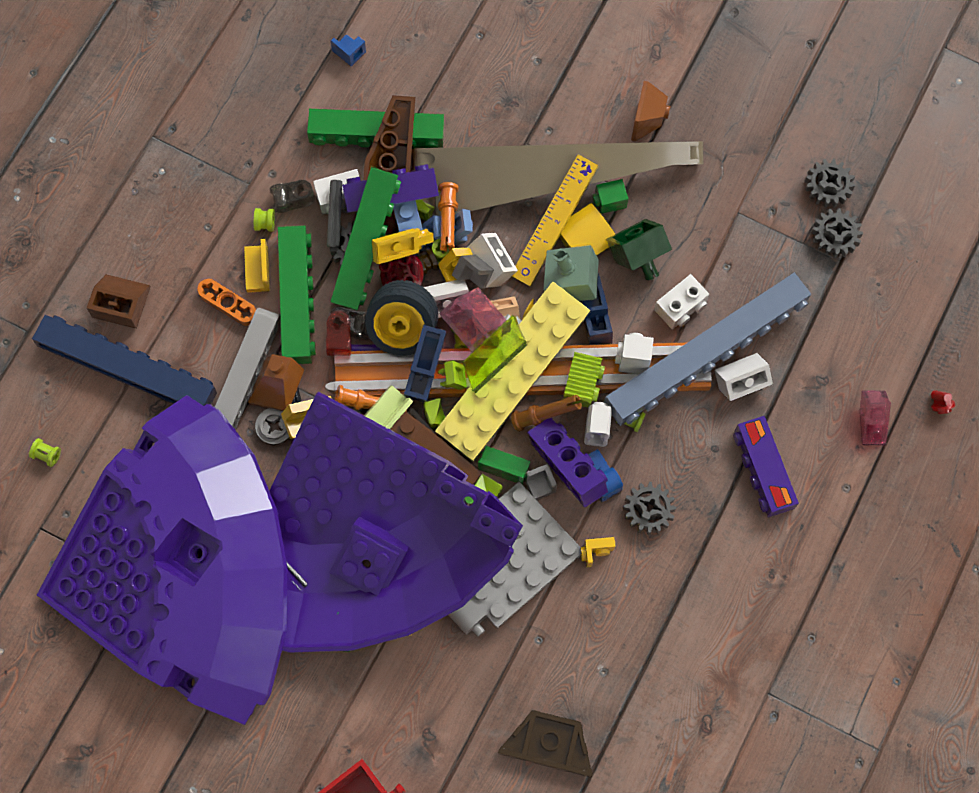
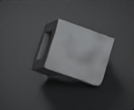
M462 255L452 276L457 280L470 279L482 289L486 288L494 269L477 255Z
M548 464L525 473V482L534 499L538 500L556 492L557 484Z

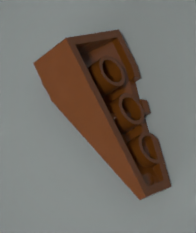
M392 96L370 151L366 156L363 180L368 179L371 167L392 173V170L403 168L406 169V172H410L416 97Z
M404 412L390 429L450 461L468 475L467 482L474 485L482 475L477 468L407 412Z

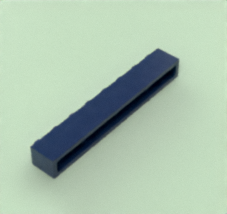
M44 315L32 337L37 347L172 404L188 395L205 406L206 404H212L217 394L213 382L201 377L200 380L194 378L187 370L181 368L175 370L171 368L169 363L159 359L156 362L149 359L150 356L142 351H137L136 353L130 351L129 347L123 343H111L105 336L99 333L92 335L87 332V329L77 324H74V326L66 324L63 318L56 315L53 318Z

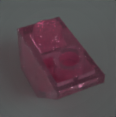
M862 390L859 409L862 445H886L891 402L886 391Z

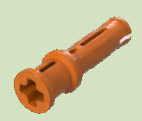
M443 182L438 185L440 193L438 209L441 212L440 249L447 252V243L449 251L455 248L454 223L455 212L458 209L456 193L459 187L452 182Z
M338 385L334 400L343 405L351 406L354 410H361V408L370 409L380 397L365 394V391L361 389L355 391L346 389L343 385Z

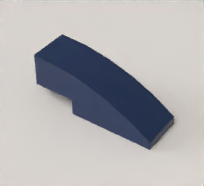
M598 273L596 299L580 301L590 310L584 319L589 345L613 343V331L608 316V306Z
M423 325L404 392L406 398L424 403L428 401L446 331Z

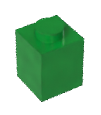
M623 179L596 185L592 199L594 206L599 207L601 214L627 208L628 195Z

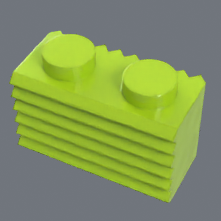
M574 352L563 399L578 395L580 401L573 402L572 404L582 403V407L587 408L591 405L592 401L597 402L600 388L595 386L597 379L602 380L605 366H601L602 358Z

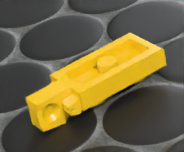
M412 228L373 239V261L381 264L419 253L422 245L434 242L433 233L429 232L428 229Z

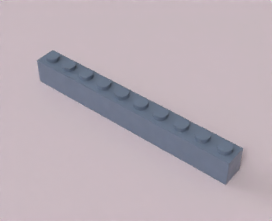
M794 272L607 395L604 403L612 408V416L620 426L625 422L631 424L640 417L639 413L646 409L647 412L652 410L659 404L658 401L660 399L672 397L677 393L678 387L683 384L685 386L690 385L697 379L696 375L702 371L704 374L711 371L716 366L714 363L720 359L722 361L729 359L734 354L733 351L738 347H741V349L747 347L753 342V337L758 334L760 337L765 335L772 329L770 326L776 322L778 324L783 323L794 310L796 312L803 310L808 305L807 301L811 296L810 291Z

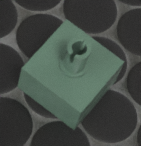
M592 246L547 250L543 290L545 291L552 282H555L578 301L596 299L599 260Z

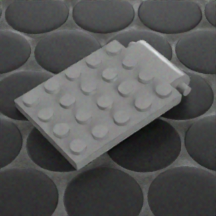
M520 482L499 498L501 503L523 525L512 546L514 552L509 562L462 608L448 614L466 635L471 631L477 637L483 634L485 630L480 623L485 618H488L498 629L581 556L580 546Z

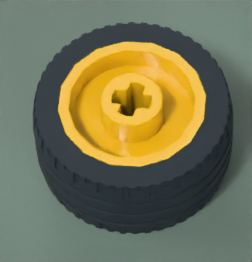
M407 280L389 282L374 294L367 308L365 317L367 334L377 347L388 354L396 356L415 354L423 325L433 328L437 326L438 307L433 296L423 286Z

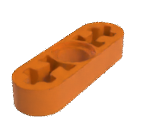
M204 279L199 283L197 290L203 301L241 325H250L256 311L254 305L212 279ZM212 286L213 292L218 295L217 299L210 292L205 295L204 288L209 289ZM226 297L234 299L233 305L228 308L223 307L221 301ZM238 306L244 312L250 310L251 317L246 316L243 318L242 313L237 310Z

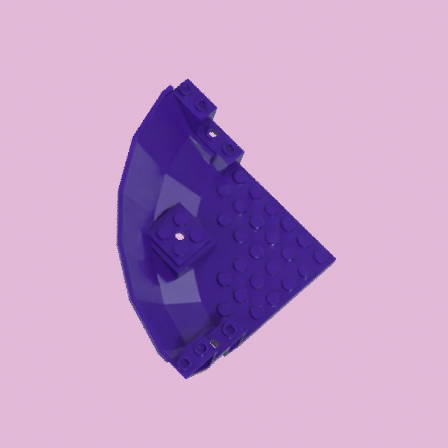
M320 392L316 393L269 490L277 508L286 562L307 582V587L305 588L288 570L287 632L282 651H350L415 633L462 608L509 562L514 552L512 546L523 525L494 494L467 482L468 475L450 461ZM465 497H471L473 503H467ZM363 560H369L371 566L365 567L362 563Z
M186 395L146 422L142 427L144 431L134 450L123 448L104 468L40 587L37 596L138 674L162 687H174L188 698L187 701L245 725L253 714L256 704L265 705L272 692L287 632L288 567L277 508L255 455L219 409L211 404L203 406ZM200 549H202L203 552L201 558L198 557V551Z

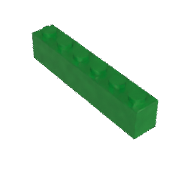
M309 108L307 130L309 143L315 145L336 144L337 146L358 145L360 147H370L373 144L385 112ZM414 113L412 149L416 147L443 148L444 114Z
M371 167L333 291L332 303L358 310L359 305H364L367 292L363 291L365 283L370 284L374 270L370 269L373 260L372 240L385 236L387 226L383 224L386 216L391 217L394 203L390 201L393 194H398L401 181L397 180V174Z
M306 225L278 227L282 356L290 357L298 364H312V356L316 355V344L311 342V334L315 333V321L310 318V312H314V298H310V290H314L313 276H309V269L313 268L312 255H308V247H312L311 233L307 234Z

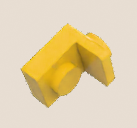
M452 248L438 263L446 282L457 280L452 276L453 271L462 255H473L470 248Z
M614 537L585 540L584 547H580L581 561H586V567H592V553H596V556H606L610 554V551H614Z

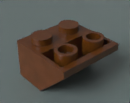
M106 274L94 286L87 310L92 318L137 329L151 286Z

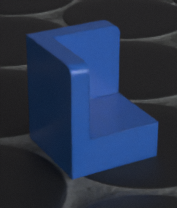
M345 35L340 41L335 38L330 41L332 51L350 66L366 53L365 41L359 36L353 40L350 36Z

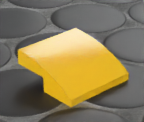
M590 203L569 218L559 237L565 247L591 245L597 256L609 248L606 239L615 235V233L601 213Z

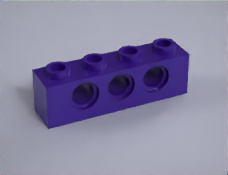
M549 418L527 432L531 445L584 508L608 493L606 485L608 479L601 469L596 470L591 457L587 453L583 455L577 441L574 438L570 439L566 435L567 431L560 422L556 423L552 418Z

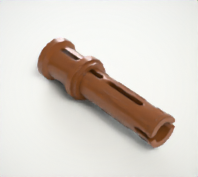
M573 395L572 397L541 407L531 405L527 410L521 412L518 410L511 413V421L515 430L520 432L527 426L539 425L543 420L580 410L582 403L572 405L573 402L580 401L578 395Z

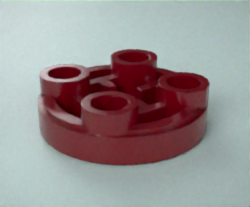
M415 254L379 264L383 286L397 280L412 281L420 286L422 284L424 276L423 266Z

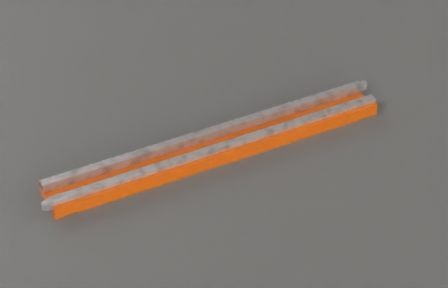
M653 343L649 368L686 343ZM618 344L563 346L526 395L564 394L574 352L602 358L601 366H605L602 380L597 379L595 386L600 388L599 393H612L639 374L619 372V364H615ZM499 348L442 349L429 398L462 397L498 352ZM383 350L335 352V382L326 384L325 388L328 392L336 394L338 385H343L346 389L355 391L361 389L365 391V394L381 397L387 388L392 385L404 395L415 354L396 356L388 354ZM453 360L465 366L467 388L458 390L453 387L445 388L440 386V382L446 381V376L440 375L438 371L445 368V362ZM702 371L696 375L697 379L688 386L683 384L677 390L709 391L712 381L711 371L706 374Z

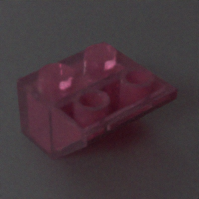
M479 287L457 297L439 313L472 353L477 351L509 323Z

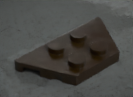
M532 710L498 751L500 755L590 778L593 775L581 722Z

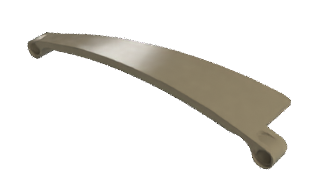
M703 142L413 149V171H415V166L428 164L429 168H434L437 188L443 182L457 184L459 189L456 193V202L458 203L456 214L462 209L474 211L557 192L577 155L599 166L589 183L593 184L671 165L703 164ZM439 193V196H436V214H437V216H441V212H440L439 209H438V202L440 201V193Z

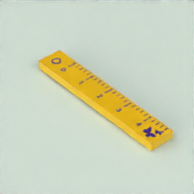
M577 155L515 266L518 271L512 277L530 287L532 286L546 261L547 250L553 249L599 166Z

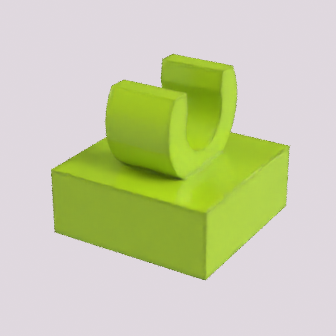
M453 360L445 362V368L438 371L440 375L446 376V381L440 382V386L445 388L453 387L458 390L467 388L465 366Z

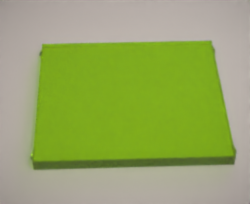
M512 315L463 361L473 392L477 393L527 346V341L515 316Z

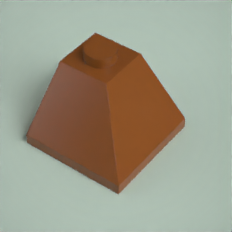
M648 81L643 82L631 141H637L662 126L663 118L668 119L670 106L666 105L668 96Z
M270 355L263 361L247 403L284 411L288 405L292 404L305 369L290 357Z

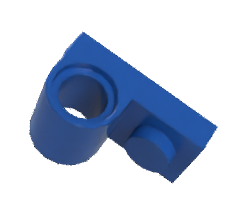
M599 449L588 454L596 470L601 469L608 479L606 482L608 493L599 498L601 502H604L623 490V483L616 470L608 466Z

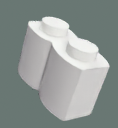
M595 402L588 407L584 438L586 445L604 447L608 444L612 408L608 404Z

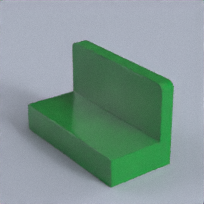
M486 446L482 458L478 461V470L515 483L520 482L523 485L525 473L528 472L531 461Z

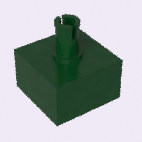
M644 219L606 239L616 264L632 271L641 266L645 280L654 279L653 275L655 277L659 276L653 260L672 250L663 225L648 219Z

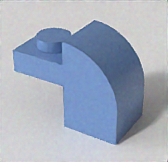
M415 200L394 204L393 210L398 232L412 228L423 230ZM425 245L421 246L422 249L419 252L425 250Z
M462 209L455 214V246L467 242V235L473 231L470 210ZM434 215L424 222L422 226L423 230L428 229L429 232L433 233L435 241L441 239V216ZM434 242L425 245L432 246Z

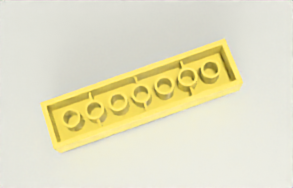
M552 282L435 430V433L473 462L584 321L590 310L555 282Z

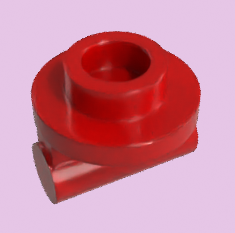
M937 390L932 391L931 398L934 399V404L931 405L932 411H937L938 414L951 412L952 408L956 406L955 401L952 400V395Z

